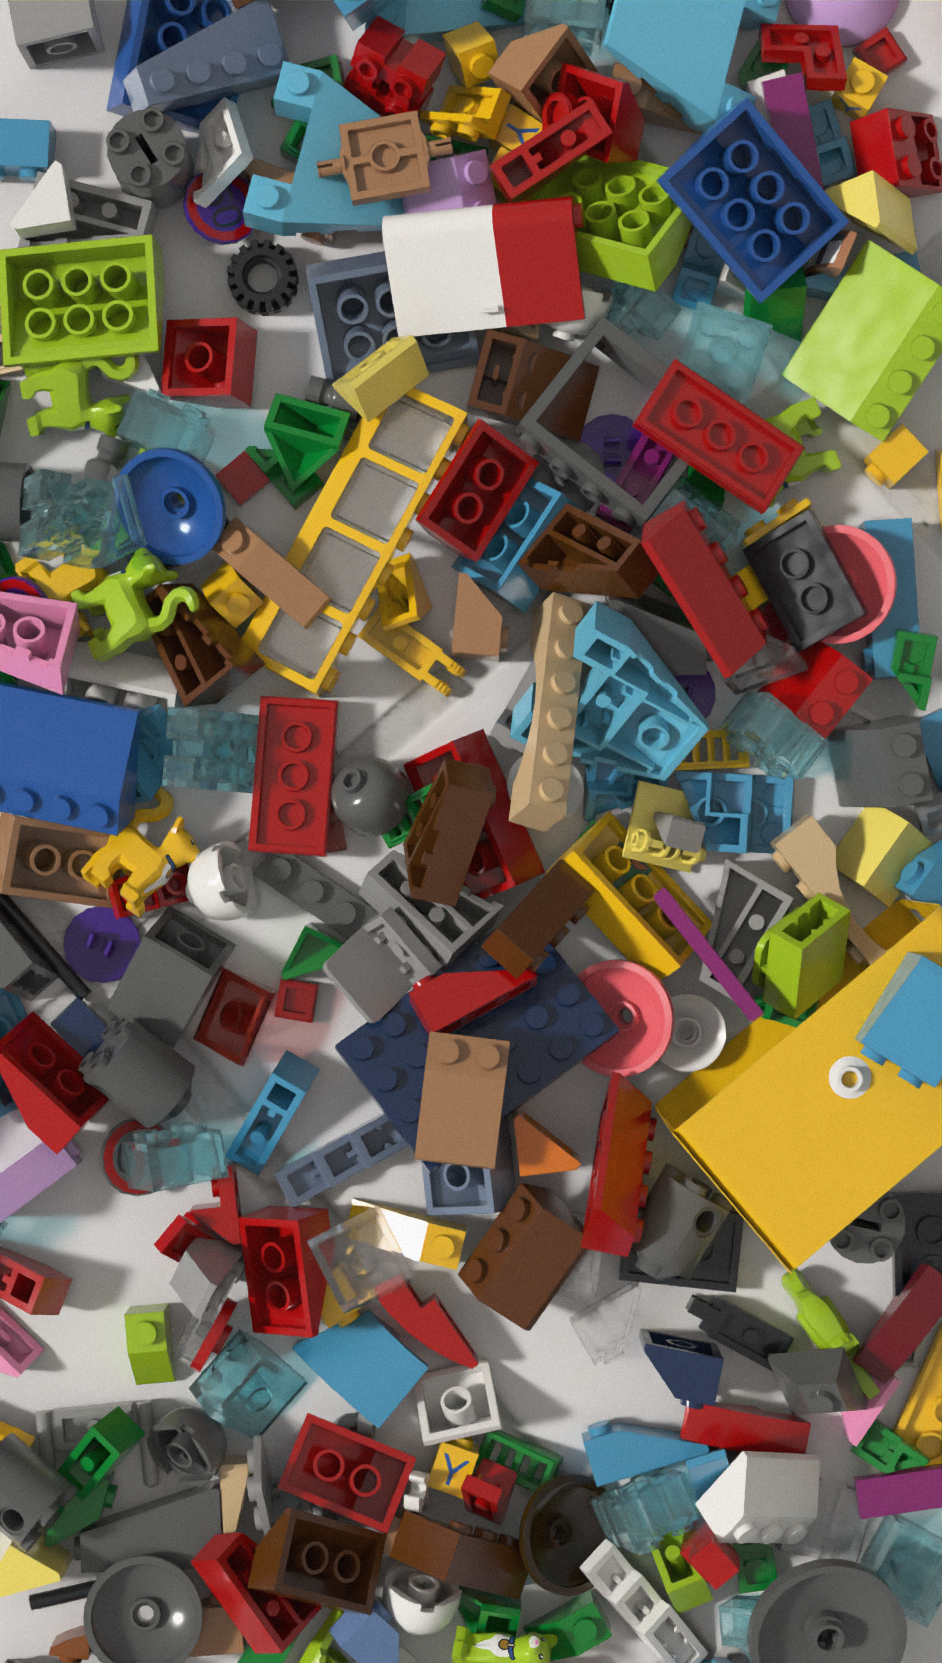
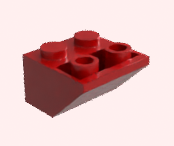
M885 108L849 122L858 176L873 170L908 198L942 192V162L940 161L937 145L938 130L932 114Z

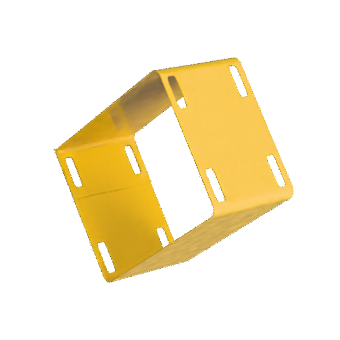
M899 899L894 902L890 908L885 909L862 929L876 944L887 952L868 967L864 961L858 965L846 951L842 980L821 997L818 1010L798 1027L760 1017L724 1045L715 1061L703 1069L692 1072L654 1106L673 1136L790 1274L792 1270L804 1263L942 1146V1079L935 1088L923 1082L920 1088H917L897 1076L901 1067L889 1060H886L884 1065L881 1066L861 1054L860 1052L864 1045L855 1040L856 1035L907 952L923 955L942 967V906L940 904ZM910 909L917 910L924 920H919ZM847 1056L860 1058L868 1065L871 1072V1083L868 1090L860 1097L853 1099L840 1097L832 1090L829 1083L831 1067L837 1060ZM853 1071L845 1072L841 1078L842 1084L846 1087L855 1085L857 1082L856 1073Z

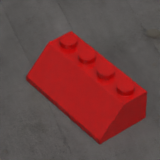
M683 500L643 524L641 545L726 679L732 676L767 644L765 630L769 628V624L762 611L758 607L752 610L745 597L749 595V592L738 574L731 576L726 568L725 563L729 560L717 540L711 543L704 530L708 528V525L697 507L690 509L687 502Z
M484 729L453 740L403 764L414 792L434 782L445 758L490 768L492 784L496 786L497 793L494 805L488 811L463 884L471 889L470 893L485 899L545 873L526 826L509 822L511 801L507 793V782Z
M612 1072L600 1112L581 1248L628 1257L633 1242L640 1243L644 1220L638 1219L637 1215L638 1208L644 1209L646 1204L648 1185L642 1184L643 1174L648 1175L650 1171L653 1152L647 1151L646 1147L647 1141L653 1142L657 1118L650 1117L652 1101L621 1073Z

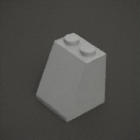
M8 0L16 45L30 69L105 52L93 0Z

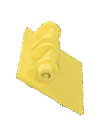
M639 780L622 857L691 873L692 865L704 862L706 849L701 847L698 853L665 845L654 821L655 812L658 813V811L694 820L684 792Z

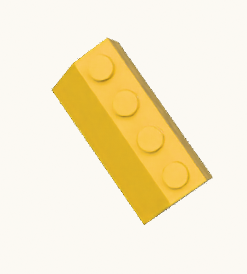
M608 811L572 844L558 860L561 859L595 890L585 902L590 907L586 915L629 961L648 968L662 980L680 968L694 950L653 899V895L665 887L704 937L711 929L712 921L661 866L645 863L652 869L648 876L637 874L618 889L612 885L613 882L630 870L631 861L628 858L622 857L623 849L616 846L620 842L625 843L627 829Z

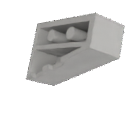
M39 171L37 172L33 190L40 182L42 177L45 175V173ZM69 179L77 230L25 239L20 238L18 248L153 234L158 211L153 201Z
M395 850L391 851L366 874L358 893L378 913L391 906L396 913L404 917L411 931L422 943L432 950L435 959L441 964L439 970L442 972L460 954L469 949L493 927L504 905L494 900L492 903H489L470 893L471 889L464 885L462 886L456 907L411 898L405 855Z
M725 859L708 942L741 984L745 986L753 973L754 954L758 941L767 930L788 914L795 900L776 887ZM703 962L699 980L732 999Z

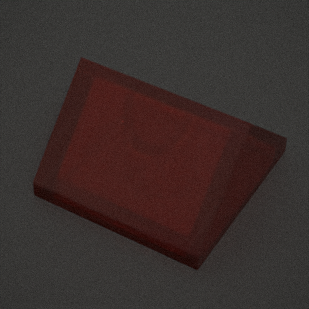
M223 968L193 1039L235 1064L244 1067L251 1058L278 995V990Z

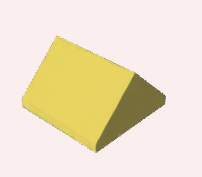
M872 170L824 190L847 219L866 231L914 255L917 250L910 198Z
M413 335L393 337L335 381L332 386L369 423L427 378L429 372Z
M864 807L836 847L837 872L890 908L901 892L895 888V885L901 878L904 867L912 862L917 854L934 844L910 822L888 809Z
M42 1534L26 1553L12 1541L0 1562V1597L61 1581L73 1560L72 1552L58 1543L52 1547L44 1545L46 1537Z

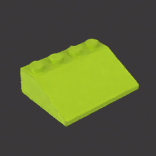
M585 155L537 190L530 199L573 196L575 203H582L584 211V228H578L576 237L580 271L654 292L658 290L676 266L692 226L689 219L656 181L669 167L642 160L606 163Z
M150 234L1 249L0 308L3 365L5 367L160 353L165 279L163 249L154 236Z
M867 239L781 373V376L815 397L818 401L857 427L884 442L942 353V285Z

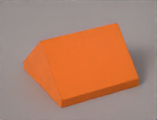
M520 1108L512 1113L520 1177L577 1170L581 1161L579 1155Z

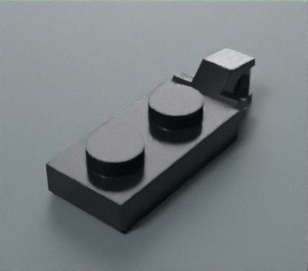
M692 1294L685 1307L688 1309V1313L702 1320L699 1328L705 1331L708 1337L771 1371L773 1370L768 1361L769 1354L787 1353L794 1340L792 1335L737 1305L716 1296L710 1304Z

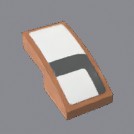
M840 230L809 259L804 271L805 277L823 273L837 279L843 270L857 233L850 230Z

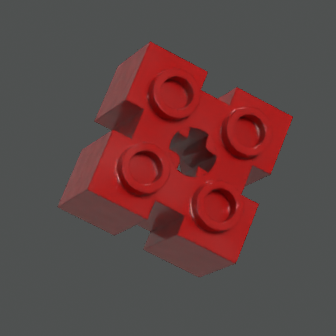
M377 15L357 41L350 63L353 69L346 76L343 88L370 109L381 114V117L417 110L419 118L421 111H427L435 89L432 85L440 75L447 53L420 38L415 44L403 38L405 30Z

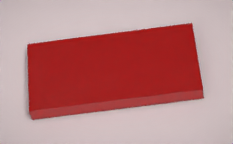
M677 359L671 362L632 424V427L760 514L767 511L805 449L800 443Z
M260 696L248 844L249 852L315 857L328 856L332 804L331 789L334 779L339 701Z

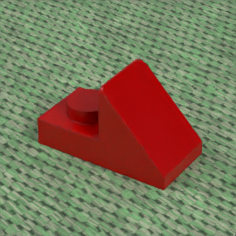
M224 1162L216 1167L217 1173L211 1174L213 1197H220V1202L193 1205L190 1212L232 1245L241 1244L238 1217H241L242 1213L236 1162Z
M186 1212L184 1216L178 1214L154 1245L161 1254L180 1263L185 1250L196 1238L225 1240L194 1214Z
M483 1459L475 1476L467 1474L461 1486L466 1511L501 1526L514 1490L517 1473L489 1459Z

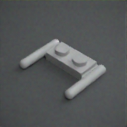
M142 1400L138 1402L131 1401L37 1411L35 1415L39 1455L57 1470L55 1450H74L94 1424L119 1406L146 1433L140 1440L143 1480L145 1486L155 1487L159 1484L158 1465L152 1458L147 1446V1439L152 1434L150 1429L154 1425L152 1401Z

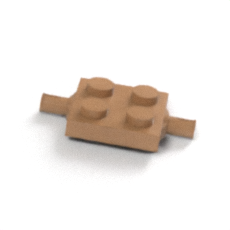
M416 110L340 124L339 131L342 143L339 153L340 158L316 161L320 179L343 174L349 185L353 206L431 192L428 175L430 158L448 154L452 155L453 149L450 137L432 141L426 140L420 129L418 112Z

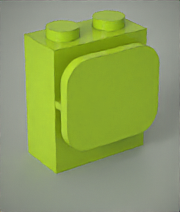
M817 893L804 905L793 909L762 935L755 949L752 982L760 988H764L763 1002L795 1020L842 980L851 914L850 909L821 893Z

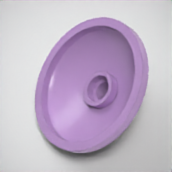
M785 0L787 11L794 24L838 25L842 48L858 46L884 29L893 18L899 0Z

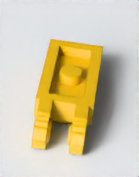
M379 606L357 635L358 638L418 681H425L447 698L453 690L444 681L428 673L436 661L440 662L450 673L461 678L467 672L462 666L442 653V648L408 624L384 631L381 626Z

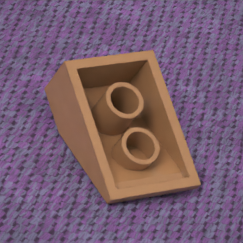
M1 812L0 894L112 908L108 889L102 885L97 889L83 879L81 869L93 854L107 844L110 834ZM120 869L113 874V880L119 878Z
M430 1031L414 1160L495 1170L510 1041Z

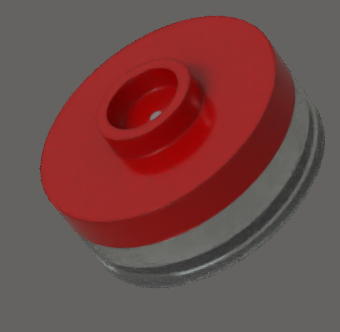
M228 1296L223 1297L217 1310L214 1311L209 1308L201 1320L191 1314L179 1338L177 1351L173 1358L200 1373L211 1352L219 1355L233 1329V1326L227 1324L238 1302Z

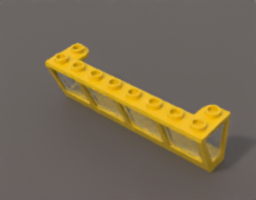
M412 388L369 423L363 417L361 418L286 556L293 565L322 589L332 600L311 626L305 629L265 595L263 598L264 603L256 611L242 637L266 663L263 666L264 668L318 697H321L324 691L332 692L341 675L339 670L336 669L340 654L347 657L358 637L352 632L359 619L366 622L376 604V600L371 597L378 584L385 587L395 569V566L390 562L397 549L404 552L414 534V531L409 529V527L430 497L428 492L435 480L440 481L451 463L447 457H450L454 451L458 452L470 433L471 427L468 426V413Z

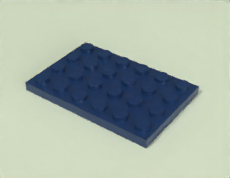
M495 930L460 954L444 972L438 970L433 976L436 978L444 973L506 970L481 947ZM550 944L544 948L550 955L535 970L537 973V984L535 987L450 1033L510 1041L501 1121L618 1035L620 1031L559 952ZM408 992L376 1023L366 1022L337 1043L335 1049L415 1154L429 1035L410 1004ZM420 1161L429 1174L443 1165V1163Z

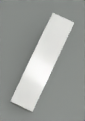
M605 1539L579 1567L614 1610L663 1663H701L709 1654L671 1605L660 1598L644 1576L633 1569L617 1547L609 1540Z

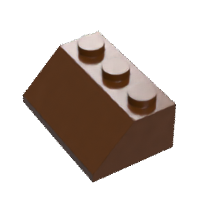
M521 1183L463 1265L458 1276L480 1302L522 1329L530 1331L588 1250L581 1248L584 1226L552 1189Z
M287 1508L256 1546L247 1588L340 1612L371 1615L387 1535L297 1509Z

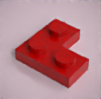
M760 24L758 39L762 62L777 64L801 63L805 90L845 91L847 74L838 25Z

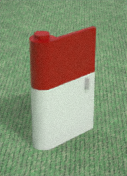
M573 196L384 216L382 220V235L398 337L585 319L576 243L578 228H584L582 203H575Z

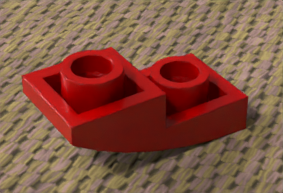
M188 864L176 868L168 882L147 897L144 901L145 912L189 901L185 890L189 872ZM129 876L114 879V882L108 888L115 920L135 915L126 909L127 900L120 895V890L129 879Z

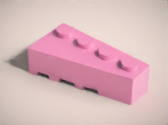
M0 591V671L63 695L80 632L77 603Z

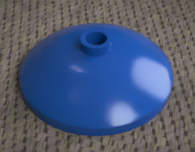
M152 448L132 458L123 467L117 478L114 488L116 518L124 535L136 549L147 548L153 555L160 558L164 564L183 565L197 561L208 554L220 540L226 522L224 495L213 473L193 455L176 448ZM177 494L182 495L185 504L179 502Z

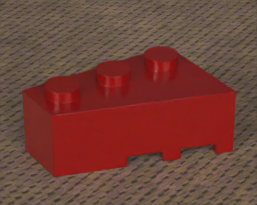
M242 1532L215 1534L190 1562L256 1654L283 1653L322 1607L247 1588L258 1544Z

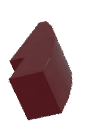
M920 1264L901 1294L893 1297L852 1358V1361L885 1384L915 1351L942 1316V1274L930 1265Z

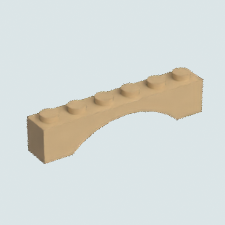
M553 592L533 611L529 646L533 652L536 667L535 704L526 748L512 787L509 822L543 832L566 816L582 661L573 657L575 628L588 613L589 603Z
M805 814L770 842V845L775 850L771 857L784 873L791 870L800 882L795 887L806 901H809L817 893H821L848 908L839 885L836 868V845L813 816ZM850 914L846 951L858 965L864 961L869 967L887 951L876 944L861 929L853 915Z

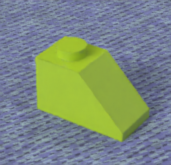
M169 1303L130 1306L124 1314L127 1352L136 1385L175 1382L176 1375Z
M676 1512L643 1526L644 1534L666 1592L677 1614L714 1600L708 1583L680 1554L685 1528L679 1513Z

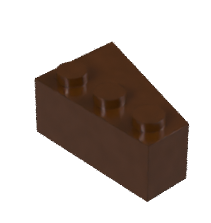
M568 503L565 504L518 562L519 566L541 590L640 599L659 575V572L641 545L640 539Z
M193 583L160 584L145 597L154 616L161 614L166 596L174 588L180 586L192 588L197 593L200 605L197 611L191 612L185 602L178 604L173 623L163 631L156 632L152 636L157 650L185 707L217 704L266 663L227 620L209 604L207 598Z
M447 758L444 759L403 843L411 898L456 907L488 811L493 807L496 799L497 789L492 784L490 768Z
M559 859L481 947L516 979L527 967L534 972L550 955L544 948L548 944L555 948L570 932L565 924L570 921L576 925L590 909L585 902L595 890Z
M406 1510L404 1511L389 1555L393 1559L444 1582L520 1599L528 1576L520 1553L519 1538L501 1532L497 1538V1533L479 1526H475L474 1531H472V1526L450 1519L449 1523H445Z

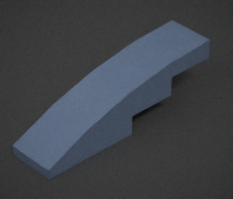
M382 1113L273 1174L291 1207H296L358 1172L374 1166L408 1145L385 1114Z

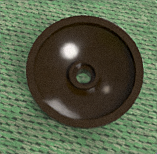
M562 1474L552 1477L533 1493L524 1509L519 1529L521 1557L531 1578L548 1592L563 1596H574L592 1589L594 1585L579 1567L605 1539L618 1547L619 1521L615 1505L608 1492L602 1486L597 1487L595 1480L579 1474Z

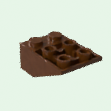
M487 329L467 403V413L518 426L571 356L524 338ZM584 361L537 420V423L556 437L580 443L600 367Z

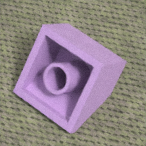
M486 149L430 160L428 175L431 192L402 197L405 214L496 204Z

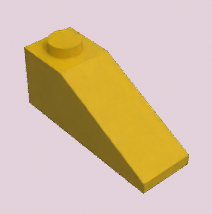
M353 1198L344 1237L417 1261L457 1270L466 1235V1225Z

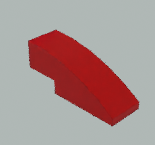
M401 1270L375 1286L373 1294L386 1311L408 1333L425 1346L471 1369L479 1365L478 1355L435 1293L422 1301Z
M715 1402V1406L704 1404L703 1409L685 1408L680 1438L737 1452L756 1451L806 1454L811 1423L798 1415L762 1411L755 1406Z
M690 1517L686 1521L680 1554L706 1582H709L717 1590L740 1571L738 1552L730 1543H719L703 1517Z

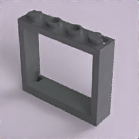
M603 316L524 416L513 435L527 446L525 449L527 452L534 455L538 453L547 460L550 469L556 475L563 479L570 478L579 485L581 493L588 500L597 504L599 502L612 511L611 515L618 523L622 520L629 527L637 531L681 476L688 464L678 458L642 505L537 423V420L594 347L652 392L668 369L667 365Z

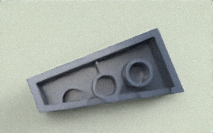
M255 0L136 66L123 80L133 112L149 107L166 112L277 85L283 61L289 62L270 1Z

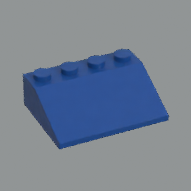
M127 0L106 111L121 116L133 112L123 80L136 66L244 6L236 9L232 0ZM239 94L227 96L225 98L236 103L237 105ZM223 98L162 113L170 116L181 130L199 133L200 122Z
M748 98L735 103L656 180L759 304L768 298L849 223V220Z
M0 682V811L118 836L135 818L141 710Z

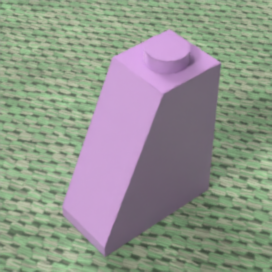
M72 1139L58 1154L54 1153L42 1142L0 1173V1223L83 1161L79 1156L82 1150L75 1139Z

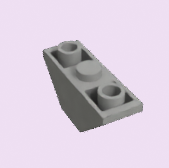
M196 1238L185 1250L169 1284L194 1317L201 1320L209 1308L216 1311L223 1297H227L234 1283L237 1284L245 1271L244 1261L242 1260V1244L232 1245L226 1241Z

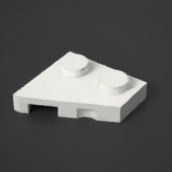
M225 97L199 125V151L196 158V170L203 173L202 188L193 192L194 203L204 208H207L254 159L237 105Z

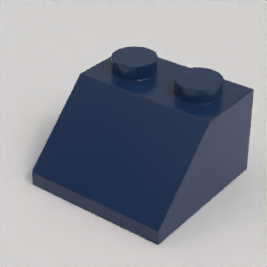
M640 1329L639 1338L645 1354L676 1399H681L680 1404L693 1409H703L704 1404L715 1406L724 1361L717 1344Z

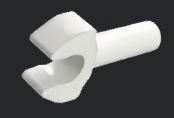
M413 1470L409 1475V1480L411 1481L409 1495H404V1509L421 1513L422 1509L429 1510L434 1505V1500L428 1493L430 1474Z

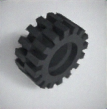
M258 240L251 241L252 245L248 247L242 245L239 247L240 252L237 255H232L230 259L232 262L231 266L227 267V282L234 299H236L240 307L248 309V312L254 315L256 312L261 313L262 316H269L268 312L274 311L275 314L282 312L281 308L284 305L288 307L292 303L291 298L293 296L296 297L298 291L299 276L292 256L284 250L283 246L278 243L275 246L270 240H264V243H258ZM256 265H271L278 273L277 284L268 292L255 291L248 283V275Z

